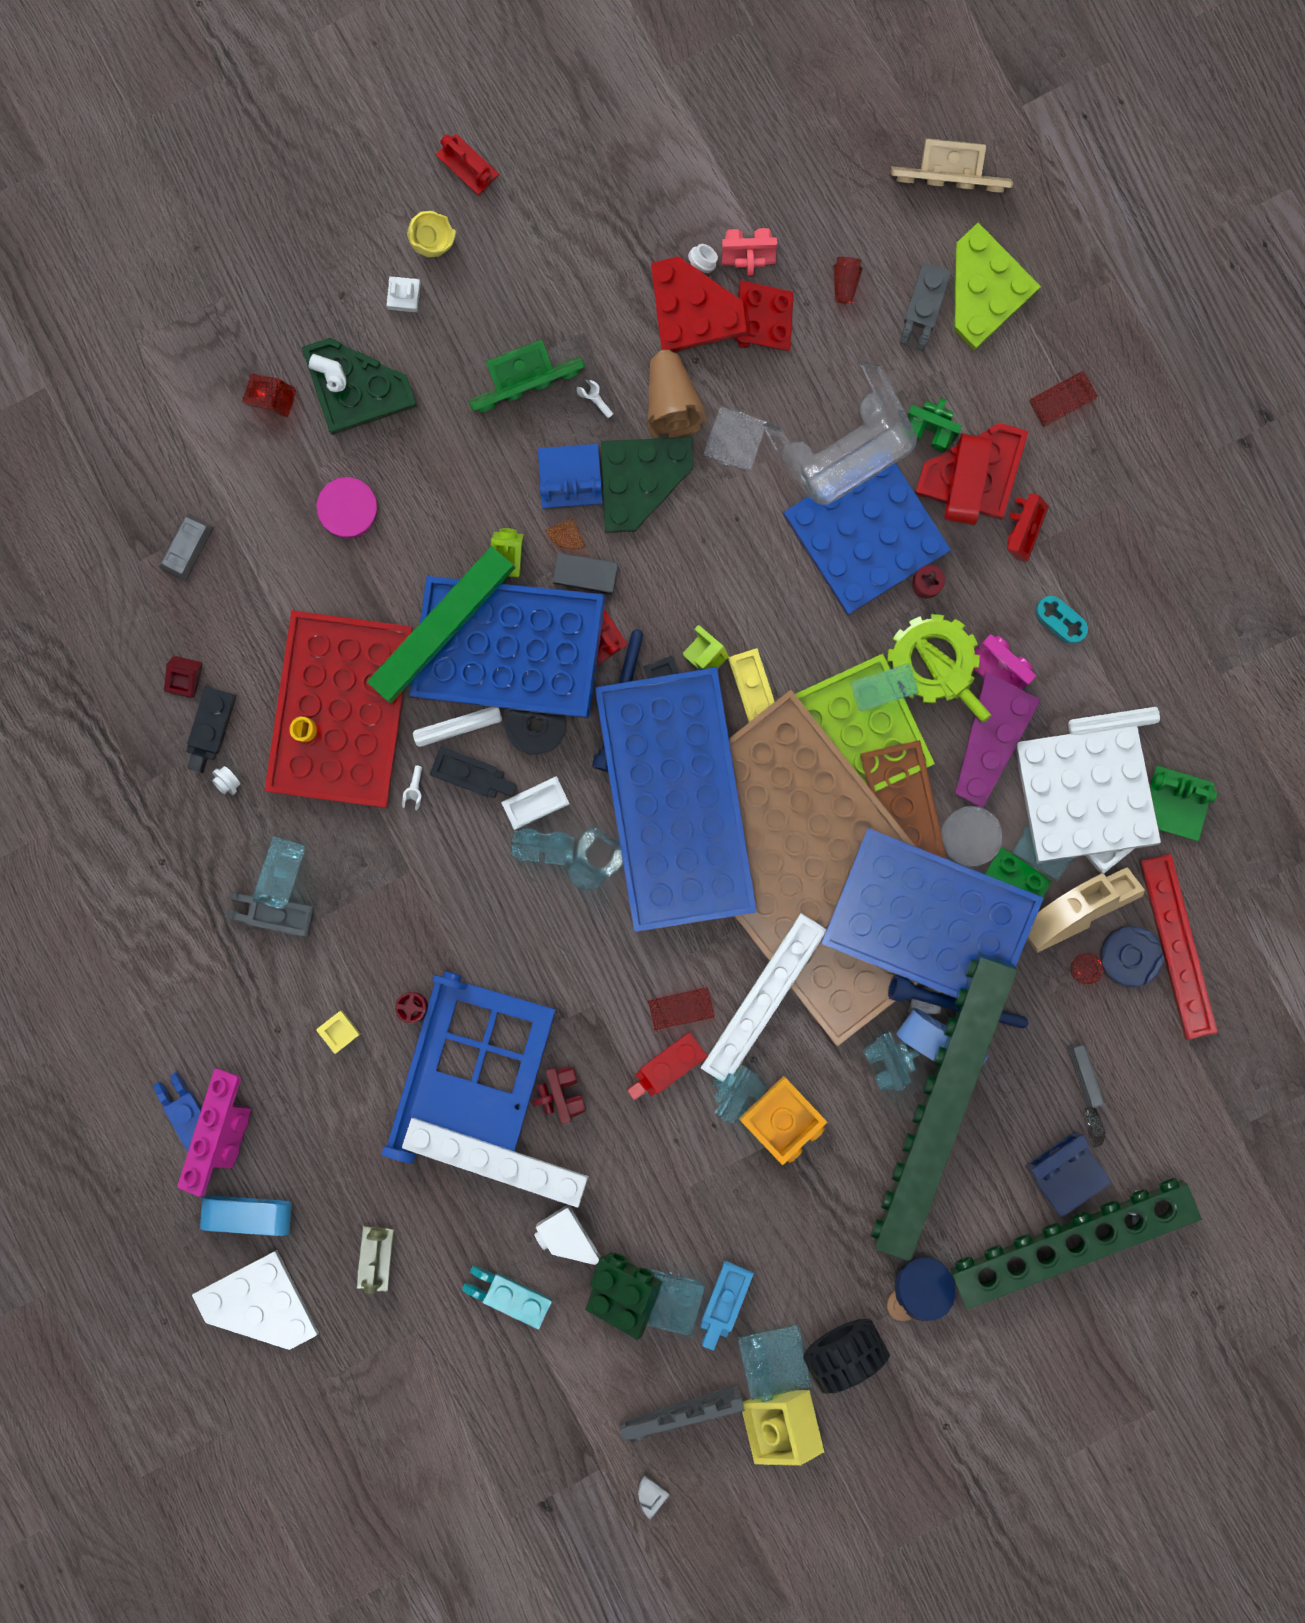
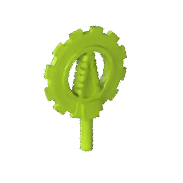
M931 614V619L922 620L920 616L909 621L911 626L904 632L900 629L893 638L896 641L894 650L889 649L888 662H893L894 670H892V674L896 682H900L904 687L902 692L912 699L915 695L922 697L923 703H936V699L946 697L947 701L954 698L957 700L960 697L982 723L986 722L992 715L969 690L970 685L975 677L971 676L974 668L979 669L980 655H975L974 647L978 646L974 635L968 636L963 630L965 627L963 623L956 619L953 622L944 620V615ZM939 638L951 644L956 652V663L926 639ZM915 648L934 680L923 678L915 672L911 662V656Z

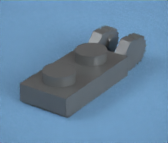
M922 263L904 323L906 324L900 340L901 344L906 345L910 340L911 329L914 325L924 328L918 341V349L925 350L930 332L934 329L952 271Z
M234 892L229 893L228 899L240 903H250L248 915L234 910L225 911V918L246 922V925L308 937L315 907L255 894L249 896Z

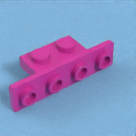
M214 1069L178 1182L179 1189L195 1196L203 1197L206 1193L213 1167H234L251 1113V1109L248 1107L234 1105L241 1081L240 1076L222 1069Z

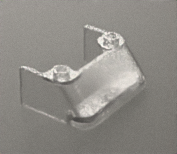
M868 361L860 364L873 388V391L861 399L858 406V412L864 424L816 455L813 454L807 444L801 441L790 443L782 428L769 422L763 425L784 466L810 499L820 505H828L910 454L917 444L916 433L881 365Z

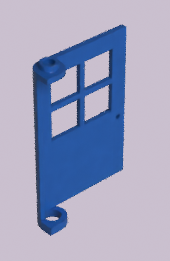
M444 971L443 976L434 975L432 980L435 982L388 1144L383 1147L381 1156L401 1162L414 1163L416 1153L402 1149L411 1118H416L515 1151L556 1009L461 982V975ZM457 1000L492 1010L483 1042L448 1032ZM498 1012L533 1022L524 1054L489 1045ZM446 1039L480 1048L471 1081L437 1071ZM487 1051L521 1061L512 1093L478 1083Z

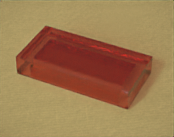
M1083 370L1031 398L1029 403L1042 426L1045 427L1096 400L1098 395Z
M708 987L648 1000L654 1031L714 1018Z

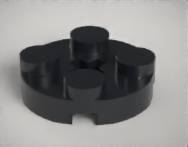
M509 709L506 716L505 730L510 742L518 750L528 755H543L551 752L561 743L566 734V717L564 715ZM533 716L537 720L541 718L544 720V723L541 725L542 731L538 733L536 730L529 731L527 728L531 724L529 719Z

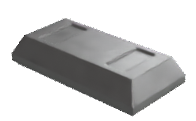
M186 513L158 567L186 581L213 526Z

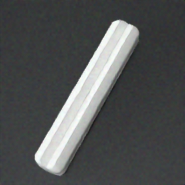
M496 707L482 709L415 730L413 738L419 747L499 723L502 721L501 712Z
M1157 707L1072 719L1068 723L1070 734L1080 735L1132 726H1144L1158 723L1160 715Z

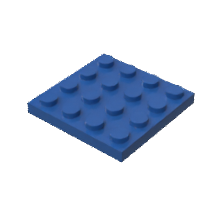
M887 449L882 450L783 512L785 519L847 616L914 575L923 566L930 565L951 551Z

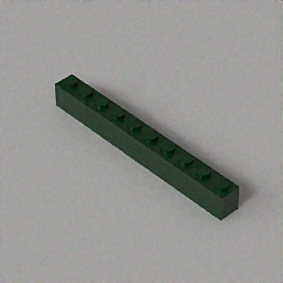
M978 952L976 960L971 958L965 972V976L969 977L966 988H960L957 993L954 1005L958 1007L955 1018L949 1017L944 1030V1035L948 1036L944 1047L939 1046L936 1051L933 1064L937 1065L934 1076L928 1075L923 1088V1093L927 1094L923 1106L918 1104L912 1119V1122L916 1123L912 1134L907 1133L904 1139L902 1151L906 1153L902 1163L897 1162L891 1177V1180L895 1181L891 1192L888 1190L885 1192L881 1208L885 1209L882 1219L875 1220L871 1231L875 1249L911 1262L1015 978L1017 968L1014 964Z

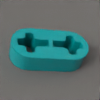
M1047 596L1037 603L1035 607L1036 618L1061 641L1073 645L1086 637L1088 633L1086 621L1056 596ZM1051 604H1054L1056 607L1054 609V613L1057 616H1059L1060 619L1056 618L1054 615L1046 617L1043 614L1046 610L1045 607H1043V605L1049 606ZM1064 621L1070 626L1076 623L1079 626L1077 632L1080 635L1068 636L1069 628L1062 622Z

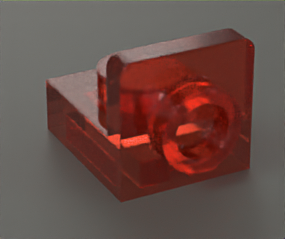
M251 373L242 402L251 407L272 410L281 416L288 417L294 402L296 389L279 378Z

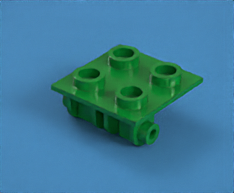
M1156 765L1150 784V792L1158 830L1199 841L1209 803H1213L1217 795V791L1213 790L1215 783Z
M1000 847L985 873L988 876L1041 897L1044 896L1052 882L1003 847Z

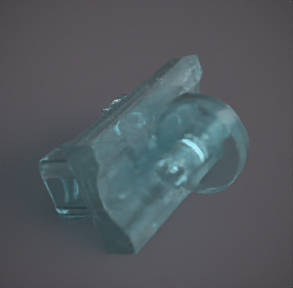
M890 1032L880 1035L875 1042L864 1049L870 1064L883 1059L887 1070L875 1075L880 1091L895 1088L896 1092L906 1089V1086L911 1083L907 1073L916 1070L912 1059L919 1056L917 1050L908 1051L903 1041L895 1045Z
M741 1064L735 1076L728 1072L723 1082L714 1079L712 1085L719 1089L714 1098L715 1101L719 1102V1105L714 1113L730 1124H733V1122L743 1124L739 1118L749 1109V1107L743 1105L748 1094L760 1099L767 1089V1085L758 1078V1074Z

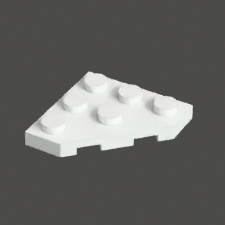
M278 1250L192 1295L207 1324L288 1350L315 1337L319 1333Z

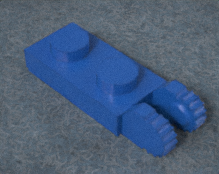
M175 1072L170 1075V1079L181 1098L173 1102L167 1088L161 1082L154 1084L153 1087L159 1101L164 1105L163 1109L188 1152L202 1108L193 1091H189L180 1074Z

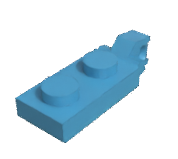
M724 1260L702 1316L700 1327L706 1329L701 1343L703 1347L714 1351L719 1336L727 1338L728 1333L732 1331L752 1280L753 1271Z

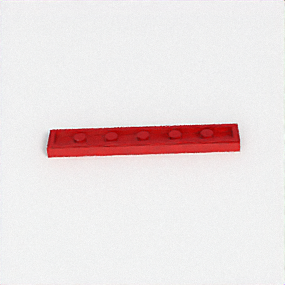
M1172 854L1141 860L1139 863L1185 1040L1218 1033Z

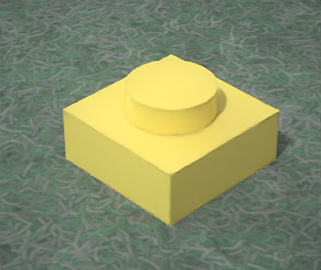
M340 1010L316 1029L334 1054L361 1035L343 1010Z

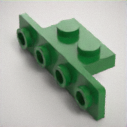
M542 339L486 360L485 363L495 390L472 398L468 402L472 411L477 409L479 412L491 410L496 406L495 402L505 398L507 401H513L524 396L523 391L533 387L535 390L547 388L552 385L551 380L561 376L563 379L577 376L580 374L579 369L585 367L584 361L581 357H577L552 367Z

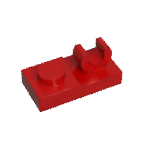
M1032 493L1029 494L1027 500L1016 498L1015 503L1020 507H1024L1020 514L1010 513L1009 515L1017 524L1015 529L1009 534L1007 550L1017 560L1028 562L1049 508L1040 495Z

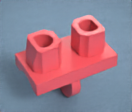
M769 228L757 229L754 231V238H743L742 231L739 229L727 230L725 239H722V266L746 268L747 276H754V267L776 264L777 237H772Z

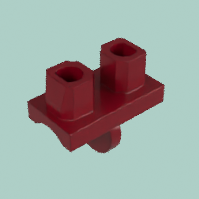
M554 1066L548 1068L546 1073L552 1093L549 1094L546 1083L537 1085L540 1097L532 1100L533 1106L543 1105L545 1115L554 1113L551 1101L555 1100L561 1124L563 1125L571 1122L572 1117L585 1112L586 1106L582 1094L566 1099L564 1094V1087L578 1083L574 1067L557 1069Z

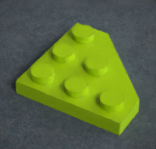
M979 223L970 229L955 245V313L953 330L973 351L985 342L1041 287Z

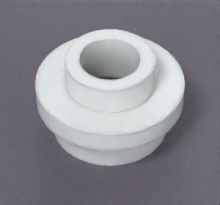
M699 244L697 247H693L688 254L691 265L700 272L711 273L716 268L718 256L710 246Z
M224 766L220 770L215 769L212 772L215 776L212 782L221 793L229 792L234 795L237 792L236 788L241 784L227 767Z

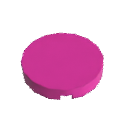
M351 477L337 478L328 483L320 492L316 504L317 515L323 527L333 535L344 539L357 538L368 532L378 514L377 499L371 488L361 480Z

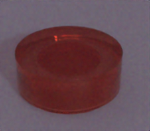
M1080 954L1071 963V974L1079 983L1094 984L1103 975V964L1093 954Z

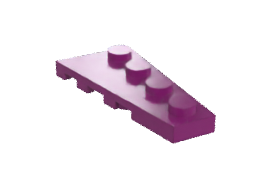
M987 671L984 674L978 700L992 716L984 723L976 715L974 716L955 790L956 795L981 808L984 807L1041 699Z

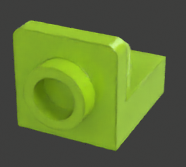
M503 528L499 529V532L493 533L491 546L514 565L515 569L509 577H520L524 534H517L515 529Z

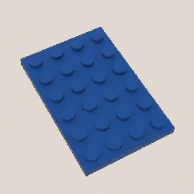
M426 577L420 623L461 579ZM501 584L411 682L409 696L419 699L589 718L606 596L604 594Z
M867 828L821 944L956 997L960 988H966L969 977L965 976V972L970 959L976 960L978 952L1014 964L1016 967L1044 898Z

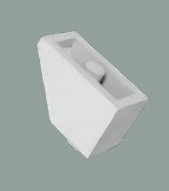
M567 1204L537 1223L536 1229L538 1232L534 1235L543 1250L548 1248L552 1255L594 1265L598 1263L601 1255L570 1205Z

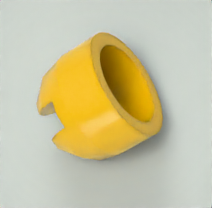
M297 717L290 725V734L297 741L308 742L315 738L317 726L309 718Z

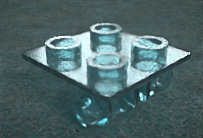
M650 1268L654 1277L663 1281L647 1326L692 1336L705 1285L699 1283V1279L692 1280L684 1277L680 1279V1274L675 1278L671 1277V1272H668L667 1276L663 1272Z
M798 1325L738 1338L751 1400L760 1398L762 1402L770 1401L773 1399V1395L812 1387L808 1367L803 1359L804 1349Z

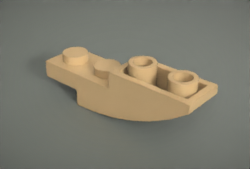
M1128 867L1107 877L1102 873L1070 890L1039 911L1027 940L1038 953L1088 929L1091 921L1143 897L1145 889Z

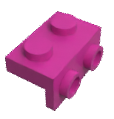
M990 634L974 650L975 655H980L979 669L974 668V671L982 678H984L985 671L1022 689L1037 676L1032 672L1033 666L1021 656L1017 658L1009 651L1010 645L1000 636L994 637Z

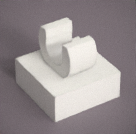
M390 277L387 296L388 310L418 313L421 288L420 279Z

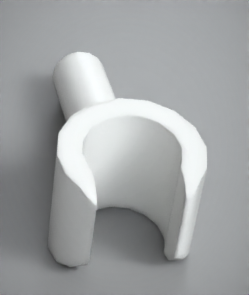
M585 380L590 385V392L588 394L582 387H577V393L580 397L591 399L607 418L613 415V412L599 396V386L596 382Z
M415 766L410 787L403 793V808L408 799L416 801L415 810H418L420 807L421 793L418 789L422 772L421 766Z

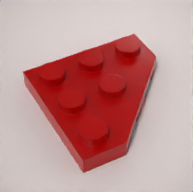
M679 256L651 263L661 350L677 352L750 334L747 304Z
M998 423L977 435L992 439V448L979 514L1000 520L1004 518L1029 431ZM958 445L923 464L915 490L916 495L947 504Z

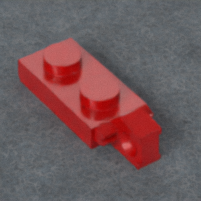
M689 1031L640 1068L641 1070L635 1074L639 1081L630 1086L627 1092L633 1100H636L646 1091L651 1097L656 1093L659 1094L708 1056Z

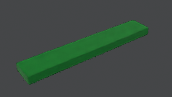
M491 546L367 682L392 704L515 569L514 565Z

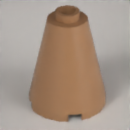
M662 350L656 353L650 361L647 412L648 431L655 438H660L659 434H668L669 438L687 437L700 431V424L703 421L705 424L708 422L707 412L680 356L670 350Z

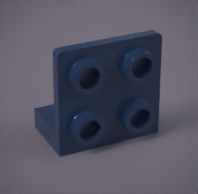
M1076 1131L1025 1165L1030 1175L1061 1217L1067 1215L1111 1183L1087 1148L1090 1144L1084 1135Z

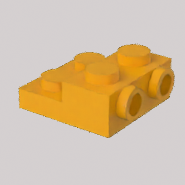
M785 1076L776 1082L739 1118L782 1165L787 1161L791 1163L798 1158L803 1151L801 1147L809 1140L814 1141L820 1137L825 1130L823 1126L828 1123Z

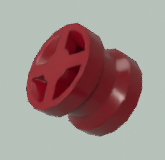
M925 565L920 568L912 580V588L915 594L925 599L938 595L945 585L943 571L934 565Z
M408 992L401 995L395 1004L397 1017L406 1023H415L422 1020L428 1008L426 998L418 992Z

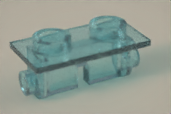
M533 829L514 831L511 841V856L517 857V860L539 862V853L545 852L544 863L566 865V862L572 863L575 837H568L563 832H553L550 835L540 834Z

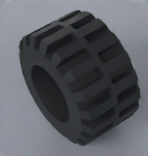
M871 1319L853 1320L829 1331L813 1342L803 1354V1359L821 1393L825 1394L841 1392L865 1381L878 1372L890 1357V1353Z

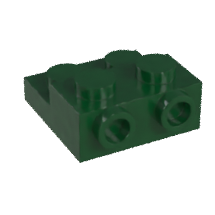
M611 1252L599 1258L590 1283L593 1290L585 1310L638 1340L643 1337L663 1281L654 1277L650 1270L638 1268L629 1263L625 1256Z

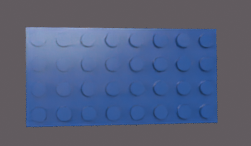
M717 667L595 687L634 932L756 913L757 909Z

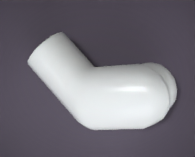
M316 354L311 356L309 369L324 373L327 381L326 385L330 391H342L346 386V376L341 364Z

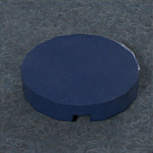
M1138 926L1121 927L1112 931L1104 940L1100 951L1101 965L1106 975L1117 984L1126 987L1145 985L1151 982L1160 972L1163 964L1161 945L1158 938L1149 930Z
M929 1257L913 1259L901 1268L896 1276L894 1286L896 1299L911 1318L922 1322L937 1320L946 1315L953 1306L956 1294L954 1279L948 1268L940 1261Z

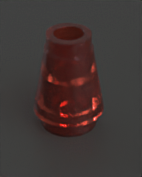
M837 257V262L833 265L835 302L853 303V297L855 296L863 270L860 267V259Z

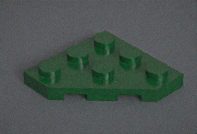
M332 338L302 347L308 368L311 356L316 354L339 362L346 376L345 388L339 392H332L327 388L324 373L309 369L331 435L417 407L407 375L397 370L394 371L380 364L379 361L358 351L356 352Z
M692 437L601 441L605 533L636 532L648 516L672 493L673 489L693 470Z

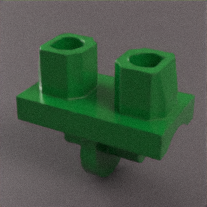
M941 397L937 405L926 401L923 409L911 405L905 418L907 424L904 436L914 441H919L924 429L935 433L930 446L933 449L945 452L951 442L955 441L958 437L962 425L951 421L954 412L944 408L947 399Z

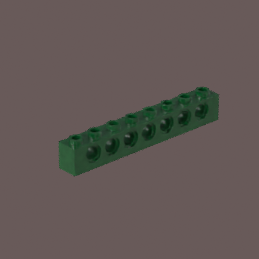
M1176 1178L1167 1179L1158 1184L1160 1188L1148 1192L1147 1189L1136 1191L1129 1195L1130 1199L1118 1203L1115 1200L1100 1206L1101 1211L1090 1215L1089 1212L1079 1213L1071 1217L1072 1222L1062 1226L1059 1223H1054L1042 1229L1043 1233L1031 1237L1030 1234L1015 1238L1013 1245L1002 1248L1001 1245L994 1246L985 1250L984 1256L974 1260L972 1257H965L956 1261V1267L950 1268V1271L966 1310L1202 1220L1188 1184L1183 1180L1177 1181ZM1161 1200L1167 1201V1211L1162 1215H1155L1154 1207L1156 1203ZM1130 1212H1138V1222L1133 1226H1126V1215ZM1101 1223H1108L1110 1226L1109 1233L1105 1237H1096V1227ZM1070 1235H1080L1081 1242L1078 1247L1073 1249L1066 1247V1240ZM1042 1246H1050L1052 1248L1050 1257L1045 1260L1038 1259L1036 1255L1038 1249ZM1013 1257L1023 1259L1022 1267L1017 1271L1007 1269L1008 1261ZM982 1269H992L994 1276L990 1281L981 1282L978 1280V1274Z

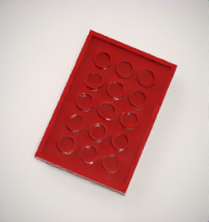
M291 610L265 792L388 808L405 689L391 704L367 681L413 632V627ZM297 717H306L313 720L317 726L315 738L308 742L295 740L290 734L292 721Z

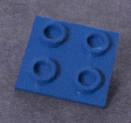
M598 444L538 448L542 509L603 504Z

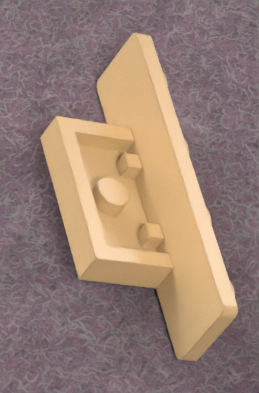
M925 138L921 169L891 166L890 172L891 175L897 176L896 181L904 183H914L915 178L927 179L926 184L933 186H944L945 181L957 182L956 187L962 189H974L975 184L986 185V190L991 192H1004L1005 187L1012 188L1013 181L1009 178L982 176L986 145L978 143Z

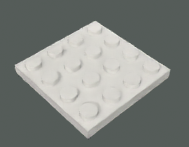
M1137 726L1080 735L1067 734L1017 743L1015 751L1037 863L1154 846L1161 843Z

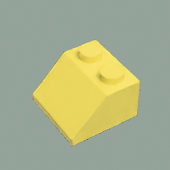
M786 1390L743 1401L745 1411H742L754 1464L801 1466L824 1453L810 1390Z

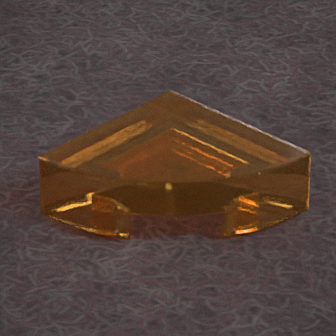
M573 518L545 530L550 540L559 547L569 550L585 548Z

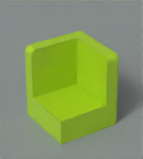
M697 625L694 630L698 637L683 652V656L698 670L715 667L718 669L729 655L720 642L700 625Z

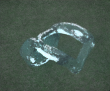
M589 828L580 838L576 856L568 868L567 873L571 882L582 890L598 888L623 863L620 842L607 838V835L597 828ZM597 837L615 847L611 861L602 869L593 867L586 859V850Z

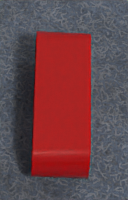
M961 433L944 520L976 525L992 448V439Z

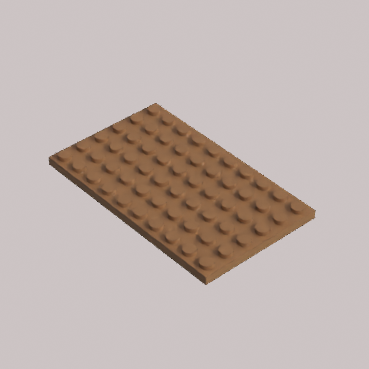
M789 690L729 738L757 909L756 913L737 915L735 917L769 960L800 913H803L827 929L867 828L915 846L792 690ZM821 940L791 988L838 1046L895 1002V1000L889 999L888 989L892 978L898 974L821 944ZM909 979L910 982L914 983V986L918 984V982Z

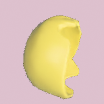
M434 211L419 212L411 219L407 231L408 240L412 248L427 258L439 257L447 252L453 245L456 230L452 229L447 216Z

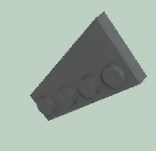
M739 1385L726 1387L620 1421L623 1441L639 1442L648 1438L650 1434L666 1433L678 1427L745 1411Z

